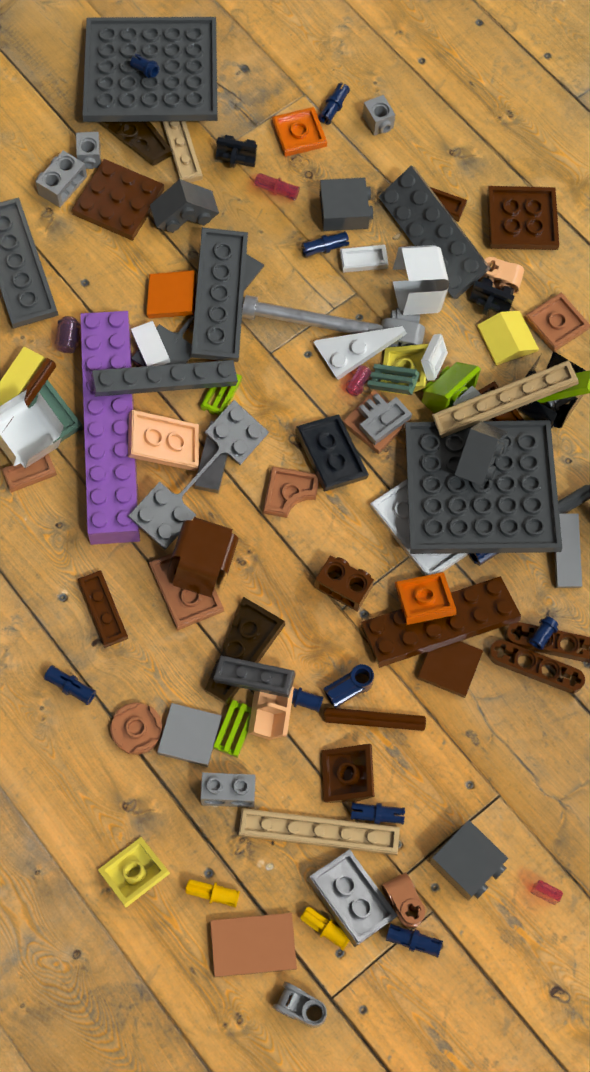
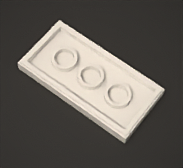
M407 479L370 503V508L424 576L444 572L468 555V553L410 554Z

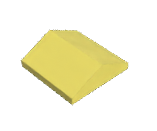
M520 311L499 312L477 325V329L495 365L539 350Z
M429 344L385 348L383 365L417 369L420 375L413 393L424 389L426 386V375L421 360ZM381 380V381H380V382H384V383H391V384H398V385L409 386L408 383H401V382H399V383H394V382L387 381V380Z
M142 837L98 869L99 873L125 907H128L170 874Z

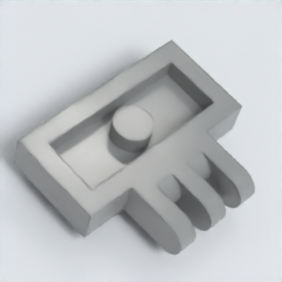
M376 393L372 396L374 402L371 399L365 401L369 410L363 404L358 407L359 412L366 418L360 424L359 429L374 445L412 417V413L397 397L386 403Z

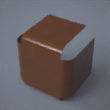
M194 517L193 521H184L171 557V561L173 556L181 557L173 586L211 597L220 569L225 571L227 576L239 541V538L232 534L233 529Z

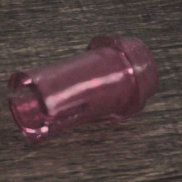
M359 365L352 379L346 382V391L352 396L362 394L364 391L363 386L368 377H370L371 370L366 366Z

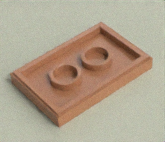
M171 553L149 562L177 630L224 612L215 587L212 596L208 597L173 586L180 556H173L171 561L173 554Z
M292 913L210 920L215 978L297 970Z

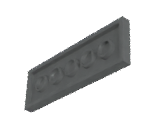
M411 165L378 196L414 246L435 245L441 248L449 280L448 292L453 298H459L491 269L414 166Z
M19 197L0 202V290L13 329L59 316Z
M202 227L191 358L221 361L233 360L234 362L239 360L248 232Z

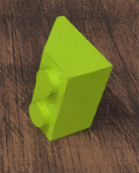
M456 362L452 367L447 366L442 370L435 382L430 381L425 386L422 403L433 413L451 407L452 403L471 386L476 387L481 368L461 362Z

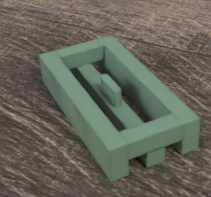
M381 364L374 365L375 372L371 373L372 379L368 380L367 383L370 389L408 395L413 394L420 375L417 369ZM378 379L387 380L394 383H408L409 386L378 382Z

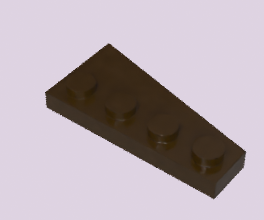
M150 121L98 122L153 166L173 155L172 149Z
M243 597L240 603V610L233 620L230 634L224 642L221 656L259 663L286 624L281 618ZM218 659L205 690L209 695L228 706L240 687L214 681L213 678L218 666Z

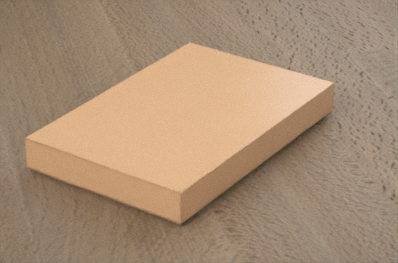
M131 410L129 412L128 457L196 471L199 468V425Z

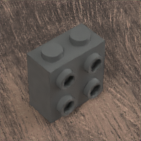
M366 178L320 180L319 196L323 231L368 229L369 220H373V206L368 204V200H371L370 186L366 187Z
M468 820L432 857L429 863L469 901L473 895L478 899L489 888L485 883L491 876L496 880L507 869L503 864L508 860V857Z

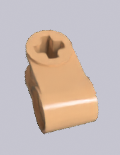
M495 257L484 259L489 266L491 263H493V266L478 280L479 282L483 277L487 278L489 276V279L493 282L492 287L501 290L502 286H508L514 289L513 294L519 292L524 275V268L521 265L499 260Z

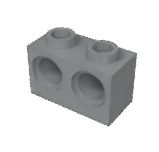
M63 150L58 157L56 156L52 159L50 166L38 175L35 181L38 195L60 208L87 178L85 163Z
M202 773L201 804L203 806L254 808L256 775Z

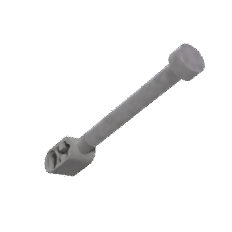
M250 295L245 296L242 318L254 320L255 316L351 334L403 326L407 334L388 347L423 344L425 327L415 322L385 318L380 325L258 302V297Z

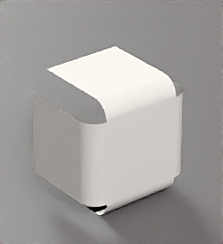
M435 245L399 247L393 270L406 269L409 279L407 281H393L399 311H404L403 315L440 312L449 288V280L441 248Z
M27 390L0 406V447L14 466L21 463L24 468H27L59 447L61 439L55 443L53 442L60 437L64 427L40 393L36 403L28 409L24 401Z

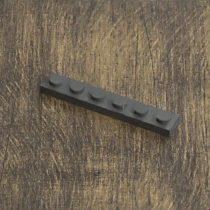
M233 360L92 370L91 373L95 397L236 386L238 382Z

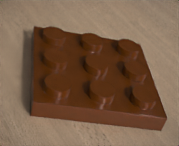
M104 159L72 208V214L133 241L151 212L150 204L161 196L164 191V184Z
M488 186L490 249L558 250L560 244L556 187Z

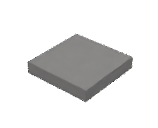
M171 703L157 753L162 756L208 767L222 716Z

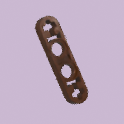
M516 622L511 624L505 633L506 641L528 650L590 663V651L585 650L590 647V637L558 630L557 633H553L549 638V644L544 646L543 650H539L527 642L529 637H525L528 636L529 632H533L532 638L539 626ZM516 629L520 630V635H523L519 640L515 639L514 634H511ZM568 639L573 643L574 649L572 651H565L561 648L560 642ZM579 643H582V645H581L580 648H583V649L580 651V654H579V653H577V651H578V649H579Z
M498 640L489 649L488 655L494 664L567 693H577L585 684V676L579 669L508 641ZM500 647L504 649V653L506 654L503 655L502 658H499L497 656V651ZM513 652H515L516 655L513 658V662L511 663L509 662L511 658L510 656ZM520 656H527L531 660L529 668H523L518 664ZM545 665L552 666L555 669V676L551 678L544 676L542 667ZM562 670L564 671V674L562 675L563 678L559 682L557 681V679L560 676ZM573 675L576 677L575 681L578 683H576L574 686L569 685L570 680L566 678H570Z

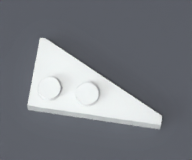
M403 326L320 339L314 341V344L335 377L339 380L407 333Z

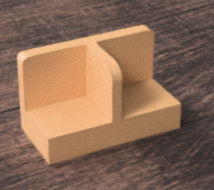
M293 686L289 698L254 691L248 734L267 740L287 736L294 691Z

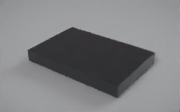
M339 414L296 426L295 432L324 492L367 479L369 474Z

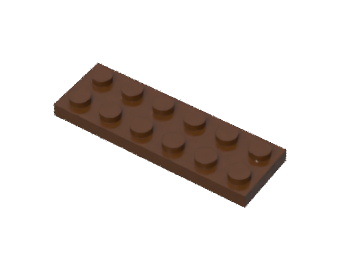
M500 576L451 592L456 607V615L407 625L403 611L399 609L362 621L361 628L379 668L521 621V614L502 577Z

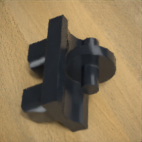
M225 135L223 138L218 137L215 159L230 162V167L235 168L236 164L255 167L258 145L254 140L247 139L242 142L229 135Z
M485 277L480 282H475L469 301L484 307L482 314L487 316L489 310L497 313L510 311L515 297L513 295V288L502 286L501 290L492 287L493 282L491 279Z

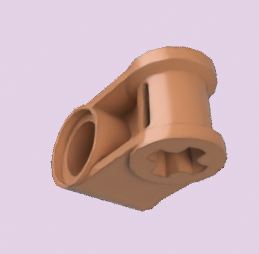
M404 872L381 884V887L402 925L407 928H416L421 924L425 916V907L416 892L412 880ZM408 908H410L412 912H418L415 917L416 919H414L412 916H406Z

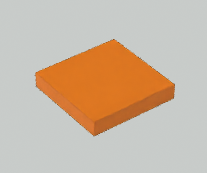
M314 107L272 117V124L285 157L327 147V140Z
M194 270L149 274L147 316L149 319L194 315L196 273Z
M444 572L395 582V588L407 625L456 615V607Z

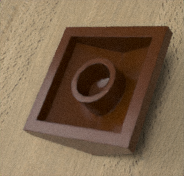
M372 744L322 750L325 803L357 802L375 797Z

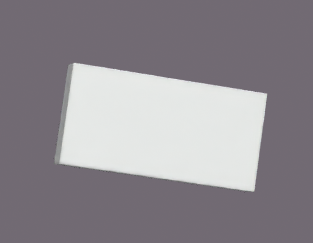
M385 245L340 249L343 273L388 269L389 264Z
M153 321L131 329L146 366H159L170 363V358Z
M442 334L433 335L421 360L427 381L436 379L448 354Z

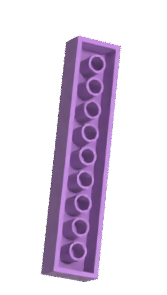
M128 311L80 313L88 537L91 545L140 542V527L128 517L138 506L136 459L128 457L129 412L134 410L133 394L95 397L91 378L92 370L132 368Z

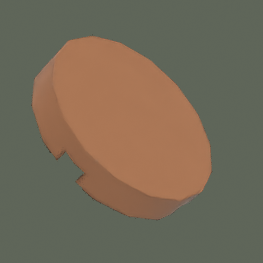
M138 702L130 703L120 708L115 713L110 727L112 739L117 747L127 754L134 755L147 753L156 747L162 737L163 730L160 715L149 705Z

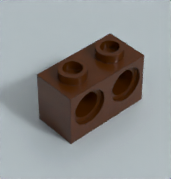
M330 555L315 579L314 588L358 612L372 589L374 579L365 570H356L349 566V563L343 558H335ZM331 572H336L341 577L338 579H332L328 576V574ZM358 584L362 587V590L353 591L350 586Z

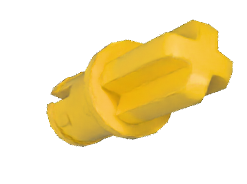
M192 879L187 881L185 889L186 894L210 900L209 904L215 902L236 908L240 895L239 890L219 886L217 882L211 885Z
M307 907L302 913L301 921L321 934L320 938L324 936L341 948L342 951L345 949L350 940L343 930L333 923L332 918L328 920L311 907Z

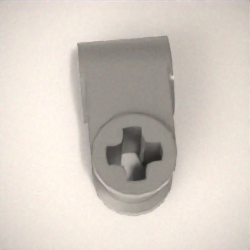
M284 982L283 987L285 989L278 1003L274 1004L272 1008L309 1027L317 1028L323 1025L327 1017L324 1003L308 995L300 988ZM291 995H293L292 998H291V1000H290V1002H289V1004H288V1006H286L287 1003H288V1001H289V999H290V997H291ZM312 1006L319 1007L322 1011V1017L318 1021H311L306 1016L307 1010Z

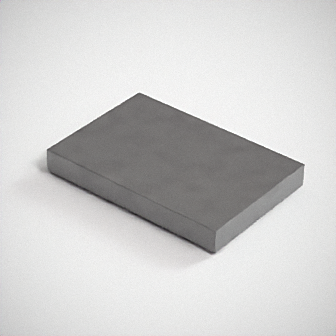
M350 849L307 878L311 887L354 947L361 944L398 916Z

